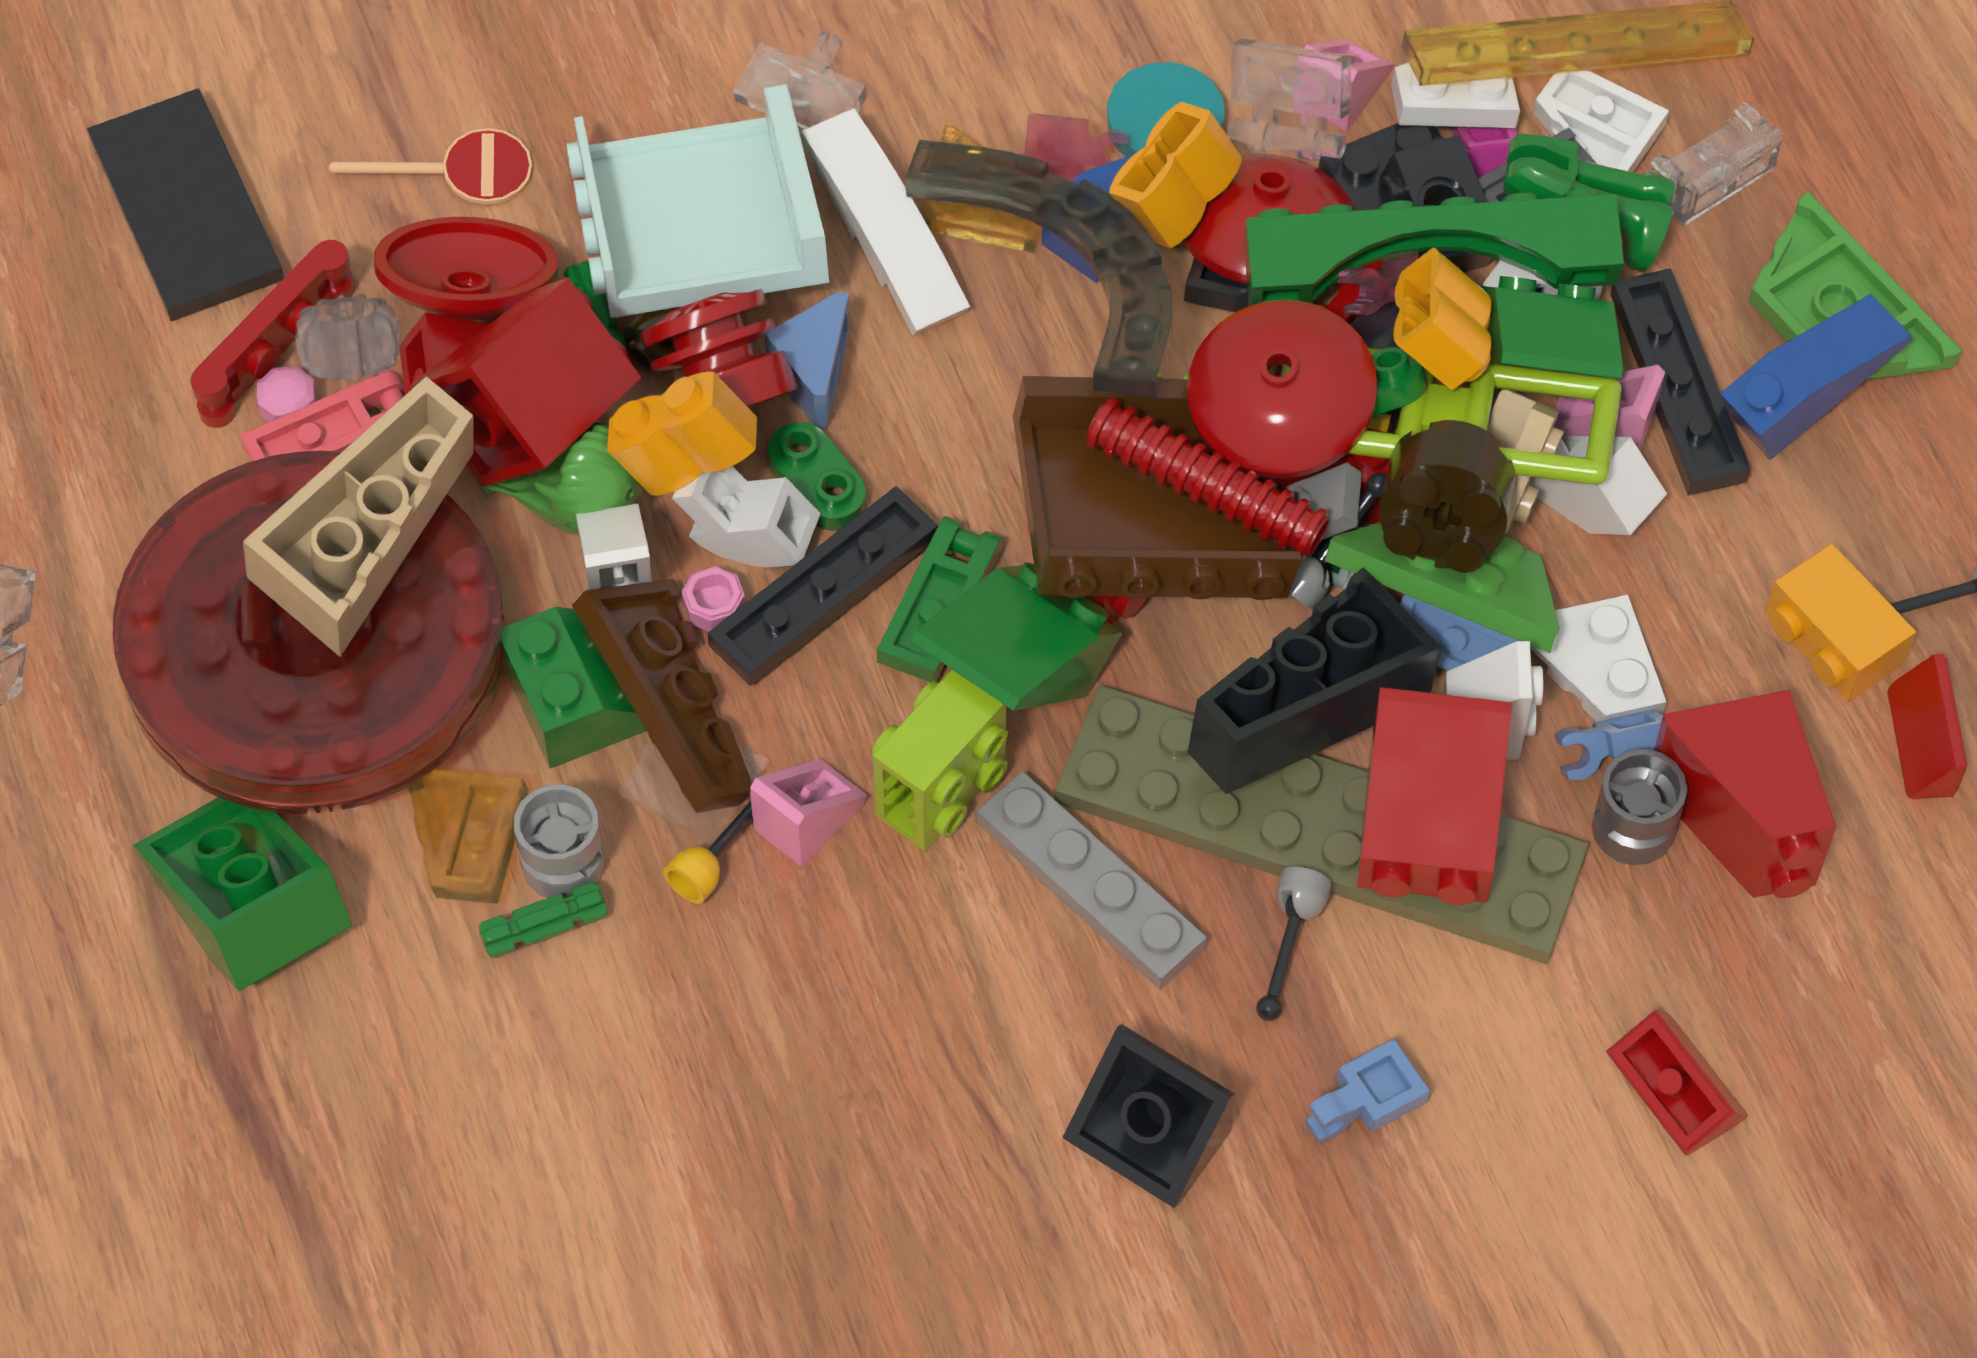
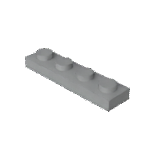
M1023 771L976 811V823L1159 990L1206 949L1207 937Z

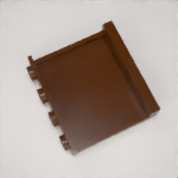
M1022 377L1012 417L1038 595L1065 596L1068 598L1126 596L1133 599L1146 597H1190L1192 599L1233 597L1253 598L1256 600L1288 598L1301 562L1300 551H1282L1278 549V541L1273 538L1269 542L1261 540L1260 531L1256 529L1251 533L1246 532L1242 529L1243 522L1237 520L1232 524L1225 520L1226 513L1219 511L1217 514L1209 512L1207 510L1208 504L1204 501L1200 505L1190 502L1191 495L1187 492L1182 496L1173 493V485L1170 483L1165 487L1156 484V476L1153 474L1147 478L1139 475V467L1133 465L1131 468L1122 466L1121 457L1107 458L1104 456V448L1099 447L1097 450L1087 447L1086 435L1089 426L1101 405L1112 397L1121 401V408L1124 410L1129 406L1138 410V417L1141 419L1146 415L1153 417L1156 427L1160 428L1164 424L1173 428V436L1187 435L1190 437V445L1195 446L1198 443H1202L1207 446L1198 434L1190 414L1187 398L1188 379ZM1207 446V454L1212 456L1214 453ZM1259 476V481L1265 483L1267 480L1274 482L1273 478Z

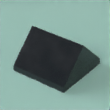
M1121 1024L1116 1028L1062 1138L1175 1208L1181 1203L1230 1134L1235 1093Z

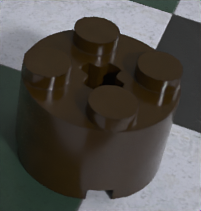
M1456 420L1432 422L1428 430L1418 432L1412 436V431L1401 437L1393 448L1379 505V520L1384 532L1383 541L1392 553L1406 556L1411 560H1415L1416 556L1435 561V568H1449L1461 573L1473 572L1480 568L1483 559L1492 554L1504 538L1515 486V468L1511 458L1508 462L1505 455L1499 449L1500 442L1485 429Z

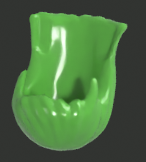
M594 422L546 468L485 487H481L480 484L478 486L486 495L500 492L514 497L553 527L575 535H579L576 514L638 504L643 491V487L607 452L609 426L600 422Z

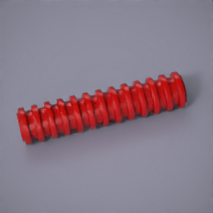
M1110 398L1098 409L1087 431V447L1092 450H1097L1099 447L1104 448V456L1109 459H1114L1116 456L1121 457V465L1126 468H1131L1133 465L1138 466V474L1147 478L1151 474L1155 475L1156 484L1165 487L1168 483L1172 484L1173 493L1182 496L1187 492L1191 495L1190 502L1196 505H1200L1204 501L1208 504L1207 510L1213 514H1217L1219 511L1226 513L1225 520L1232 524L1237 520L1243 522L1242 529L1248 533L1255 529L1260 531V539L1265 542H1269L1272 538L1277 540V548L1282 551H1287L1289 548L1300 551L1301 561L1305 560L1306 557H1310L1319 545L1329 524L1328 510L1322 507L1317 511L1311 509V501L1302 498L1299 502L1294 500V492L1289 489H1285L1282 493L1277 491V483L1272 480H1267L1265 483L1260 482L1258 473L1252 470L1247 474L1241 472L1242 465L1235 461L1229 465L1224 463L1225 456L1219 452H1215L1212 456L1207 454V446L1202 443H1198L1195 446L1190 445V437L1185 434H1180L1178 437L1173 436V428L1164 424L1160 428L1156 427L1155 419L1151 416L1146 415L1143 419L1139 418L1138 410L1134 407L1129 406L1125 410L1122 409L1121 401L1117 398Z

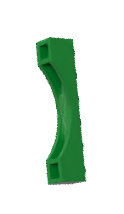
M1577 189L1567 192L1562 198L1538 199V196L1533 193H1515L1504 197L1500 202L1477 203V200L1472 197H1454L1444 200L1437 206L1416 207L1415 203L1410 201H1392L1381 205L1379 209L1354 211L1352 206L1339 204L1323 207L1317 213L1293 215V212L1288 209H1268L1259 212L1256 217L1246 218L1243 239L1249 306L1273 300H1295L1313 303L1332 285L1362 267L1397 255L1429 251L1433 247L1438 251H1463L1499 259L1530 272L1555 289H1558L1559 283L1585 287L1617 285L1624 265L1617 194L1600 195L1599 191L1594 189Z

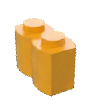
M1179 102L1168 110L1155 124L1147 138L1145 147L1135 153L1121 167L1112 181L1109 193L1142 239L1171 249L1194 231L1203 216L1206 203L1227 189L1239 170L1242 157L1210 110Z
M1433 247L1405 268L1398 278L1395 288V303L1400 308V311L1395 321L1393 336L1397 346L1446 387L1454 390L1464 381L1471 382L1477 379L1489 365L1491 359V336L1487 329L1491 322V298L1483 288Z
M702 372L678 379L662 395L647 396L623 404L609 419L607 452L650 495H665L687 486L702 473L725 470L756 450L757 416L714 372Z

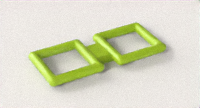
M1368 348L1371 355L1375 354L1379 350H1382L1377 348ZM1489 362L1485 371L1477 379L1470 382L1469 388L1456 387L1454 390H1450L1445 385L1432 384L1433 375L1424 368L1427 381L1426 389L1417 400L1401 407L1396 434L1366 430L1358 443L1347 453L1390 459L1393 448L1401 437L1412 431V436L1418 432L1428 430L1430 423L1441 420L1463 421L1487 431L1494 389H1509L1595 401L1585 458L1499 447V449L1505 455L1508 462L1511 458L1516 475L1599 485L1604 483L1609 475L1622 387L1618 380L1611 377ZM1283 365L1281 377L1288 374L1291 370L1287 365Z

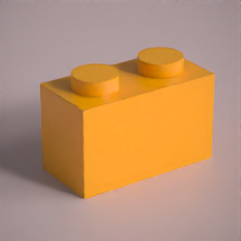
M1833 543L1776 580L1765 611L1775 633L1785 642H1792L1810 661L1811 668L1817 678L1824 685L1834 687L1848 702L1905 664L1916 635L1914 628Z

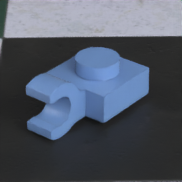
M1652 709L1592 723V728L1579 729L1571 727L1560 730L1555 734V741L1563 747L1581 744L1583 750L1581 758L1576 763L1560 766L1561 774L1571 780H1582L1594 774L1602 759L1606 756L1615 758L1629 750H1654L1663 715Z
M1392 1039L1339 1067L1335 1080L1340 1089L1327 1093L1313 1101L1309 1108L1314 1115L1308 1117L1305 1123L1319 1144L1340 1134L1359 1117L1362 1118L1368 1129L1373 1132L1427 1103L1430 1090L1395 1039Z

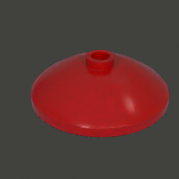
M1275 154L1241 155L1242 161L1239 170L1227 189L1206 203L1205 211L1194 231L1182 242L1191 255L1208 269L1228 279L1247 284L1243 240L1246 218L1256 217L1259 212L1276 208L1288 209L1293 212V215L1317 213L1323 207L1341 204L1352 206L1354 211H1356L1348 194L1332 177L1309 163L1287 156Z
M443 217L408 224L386 235L375 249L374 271L384 287L409 305L433 314L465 320H478L502 315L535 289L556 282L559 258L555 248L549 241L522 226L489 218Z
M1273 300L1243 308L1228 316L1209 332L1192 360L1187 381V398L1192 421L1198 434L1213 453L1219 452L1225 456L1224 462L1231 464L1235 461L1242 465L1243 472L1248 473L1252 470L1258 473L1260 477L1276 479L1293 478L1312 474L1332 465L1345 456L1358 443L1373 417L1377 399V377L1375 365L1366 343L1358 332L1343 318L1330 310L1312 303L1295 300ZM1277 364L1287 365L1291 369L1288 374L1282 377H1275L1269 373V370Z

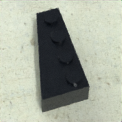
M1361 568L1349 578L1347 588L1336 597L1330 594L1313 607L1312 615L1295 629L1288 626L1273 638L1272 646L1258 659L1248 658L1197 699L1187 753L1225 794H1228L1374 726L1380 687L1431 693L1442 647L1364 568Z

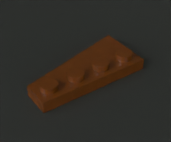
M675 579L585 590L573 603L572 607L695 812L701 813L741 805L751 795L750 787L752 782L730 724L717 718L712 701L718 695L711 674L699 671L692 652L699 642L691 622L680 621L674 605L681 598Z

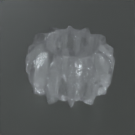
M340 294L336 299H320L317 301L316 306H308L300 311V319L296 322L298 333L295 334L297 354L301 356L302 367L308 369L311 376L317 378L330 377L333 382L349 378L357 381L359 377L366 375L376 377L381 373L382 369H389L396 365V356L400 354L399 341L402 340L400 322L396 321L395 308L388 306L386 300L378 297L367 299L364 294L354 297H345Z

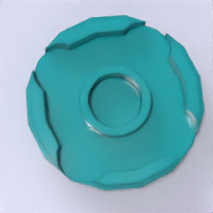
M1174 62L1149 63L1129 71L1114 85L1107 102L1108 135L1121 154L1126 157L1133 155L1145 147L1147 138L1159 119L1179 102L1210 110L1223 129L1225 112L1222 95L1214 82L1195 68Z

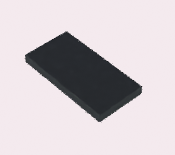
M199 88L87 128L90 142L170 321L284 279L282 266Z

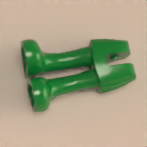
M1523 133L1515 135L1510 140L1508 146L1507 169L1503 185L1505 194L1533 193L1538 196V199L1562 198L1567 192L1577 189H1594L1599 191L1600 195L1617 194L1620 231L1624 234L1622 246L1623 261L1628 268L1641 273L1646 271L1657 256L1671 221L1673 207L1668 204L1674 194L1675 183L1673 180L1654 172L1645 174L1633 173L1578 158L1577 142L1543 135Z

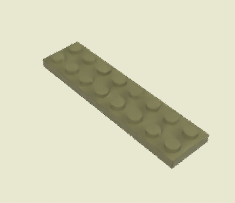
M1098 685L1055 790V801L1059 804L1276 876H1281L1282 870L1290 866L1312 869L1331 880V894L1548 965L1586 855L1588 843L1500 815L1494 874L1487 902L1474 901L1470 904L1454 905L1443 902L1435 896L1409 893L1402 897L1381 896L1372 891V889L1356 887L1367 771L1312 754L1225 794L1187 753L1194 715Z

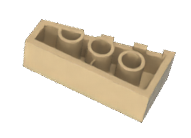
M425 377L243 541L247 578L341 657L473 455V415L428 377Z

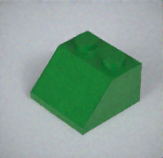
M1499 276L1498 287L1480 286L1491 298V322L1487 329L1491 336L1490 362L1622 379L1623 361L1615 306L1613 302L1594 300L1596 288L1559 283L1557 295L1535 292L1537 280Z
M553 607L496 629L503 668L550 769L647 731L626 695L619 688L617 680L598 648L589 638L586 628L574 609Z

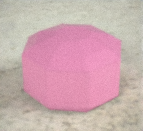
M297 366L273 368L257 383V404L260 416L268 422L317 401L314 378Z
M713 566L692 573L682 590V601L689 622L693 626L709 632L745 604V594L736 574Z

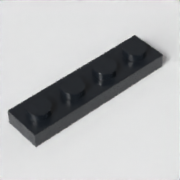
M1671 268L1619 279L1617 285H1612L1610 296L1638 368L1659 365L1665 371L1656 415L1687 495L1746 483L1750 467Z
M895 486L707 633L708 646L749 686L753 685L928 547L938 525Z

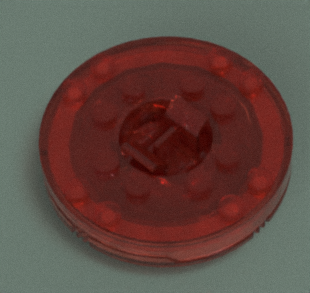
M302 451L251 461L227 470L202 483L169 508L146 533L135 549L124 571L117 591L113 612L112 634L115 659L131 710L141 731L163 760L182 777L202 790L223 800L252 809L288 814H307L309 808H314L316 813H320L322 807H327L329 812H333L335 805H340L342 810L372 803L397 793L421 780L445 762L474 731L488 709L497 689L504 662L501 636L504 627L502 622L505 621L504 615L501 614L503 605L497 572L490 551L470 517L447 494L341 657L247 578L243 541L342 452Z

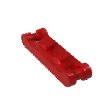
M325 240L317 244L194 370L190 383L194 397L197 399V408L201 421L205 425L212 428H220L231 423L236 415L234 403L257 379H262L271 369L275 368L280 355L297 338H302L311 332L319 319V315L331 303H343L353 296L355 282L353 274L349 269L350 259L348 251L342 242Z

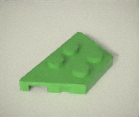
M1810 192L1801 196L1790 223L1777 240L1772 250L1771 258L1767 265L1763 266L1752 286L1749 297L1751 305L1786 342L1872 294L1904 327L1913 340L1867 379L1950 369L1958 364L1962 350Z
M1380 522L1336 535L1331 539L1325 562L1352 573H1356L1361 568H1364L1381 585L1518 641H1530V646L1547 653L1552 652L1560 627L1542 557L1540 554L1523 548L1516 540L1504 536L1497 549L1487 558L1483 559L1480 568L1473 572L1461 573L1449 568H1435V561L1416 556L1415 560H1411L1406 556L1392 553L1383 541L1384 532Z

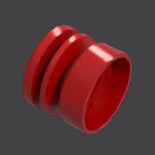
M762 289L740 293L723 292L669 312V315L656 325L639 333L644 348L668 341L673 343L674 353L650 363L653 372L682 368L685 377L702 372H714L748 408L798 389L785 351L756 354L752 345L753 341L768 334L776 327L773 318L748 326L744 323L742 314L767 304Z

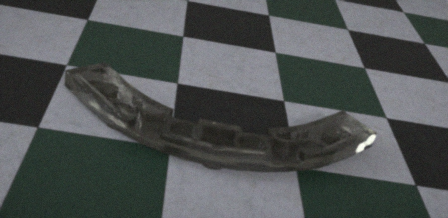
M919 139L905 177L906 197L969 204L1010 213L1049 230L1067 242L1092 267L1103 286L1109 305L1110 314L1107 329L1093 371L1094 391L1156 399L1169 356L1173 335V296L1171 285H1169L1162 267L1160 250L1136 217L1121 203L1113 199L1110 194L1090 181L1083 179L1078 184H1075L1065 178L1049 173L1048 163L1039 159L1009 151Z

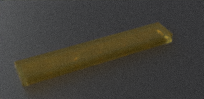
M1734 0L1406 30L1404 31L1401 48L1419 85L1424 86L1746 55L1751 53L1755 38Z

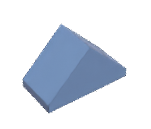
M836 292L765 335L766 352L785 351L798 386V389L788 394L812 424L823 429H828L850 331L849 294Z

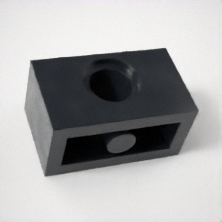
M1460 135L1394 152L1379 177L1378 188L1382 204L1392 201H1410L1415 203L1416 207L1425 206L1424 204L1437 206L1444 200L1454 197H1472L1477 200V203L1487 202ZM1428 251L1403 254L1408 265H1411ZM1439 251L1463 272L1486 267L1493 259L1463 251Z

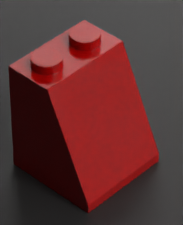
M567 277L535 289L408 387V390L411 391L425 377H428L473 415L474 453L465 466L480 486L485 487L546 468L641 379V376L630 363L625 347L618 340L611 337L595 315L589 298L584 292L575 287Z
M1380 687L1369 755L1357 888L1372 889L1375 893L1386 897H1402L1408 893L1435 896L1443 902L1454 905H1465L1474 901H1488L1495 866L1512 702Z
M1790 690L1663 714L1653 751L1661 752L1675 761L1685 775L1687 793L1680 819L1753 898L1774 894L1777 898H1790L1806 892L1811 886H1815L1834 835L1836 824Z

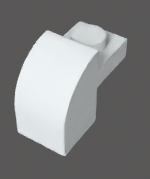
M733 466L718 472L702 473L693 482L675 491L672 497L695 521L689 537L697 544L719 557L763 568L794 566L803 559L821 514L786 477L747 481Z

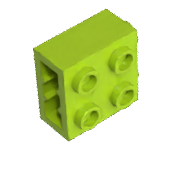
M952 669L940 682L936 680L929 682L917 696L913 705V712L899 727L891 725L886 728L872 748L875 816L923 851H926L940 835L947 838L954 833L962 823L967 813V805L980 790L984 793L990 792L1006 772L1008 766L1006 761V740L1008 737V731L1006 730V706Z

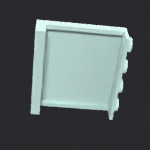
M787 84L763 88L766 117L605 143L588 145L583 116L574 117L577 142L566 143L572 179L583 178V180L573 181L579 217L591 215V218L581 219L586 255H599V257L588 258L594 295L606 293L611 318L682 307L723 292L740 293L762 289L763 293L830 283L825 234Z

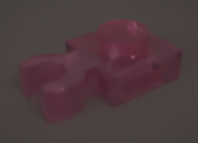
M1029 113L1022 175L1074 180L1084 171V164L1098 167L1110 163L1104 156L1105 147L1111 143L1128 144L1130 134L1119 129H1111L1101 133L1098 137L1087 136L1089 119Z

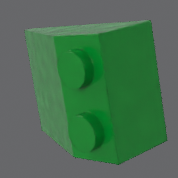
M1025 562L1024 565L995 569L917 628L910 641L1011 710L1016 711L1087 697L1123 632L1106 621L1109 616L1108 612L1084 597L1072 599L1065 596L1038 595L1034 564Z
M234 788L133 845L137 855L211 962L238 991L253 983L267 979L275 970L310 950L324 946L332 937L353 926L329 866L259 795Z

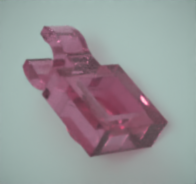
M1405 251L1382 258L1383 267L1375 270L1349 267L1342 270L1337 275L1338 283H1357L1359 286L1358 298L1353 303L1343 306L1344 313L1371 315L1382 305L1395 301V288L1398 278L1405 268L1419 258L1418 252Z

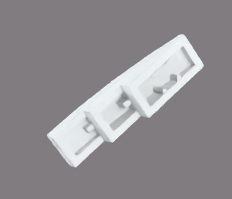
M855 108L802 130L799 135L851 240L858 239L881 287L888 286L912 337L966 313L970 305L940 247L887 156Z

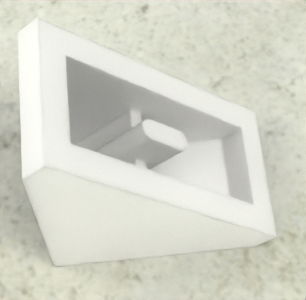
M638 504L576 514L588 590L652 582L649 550Z

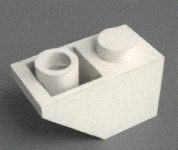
M1562 436L1555 454L1585 458L1589 436ZM1631 437L1614 438L1609 475L1602 484L1591 485L1532 477L1529 484L1540 489L1537 495L1539 500L1589 534L1631 535L1667 495Z
M1516 641L1447 671L1442 694L1512 702L1506 760H1519L1524 736L1535 735L1536 705H1541L1543 698L1542 666H1531L1530 641Z

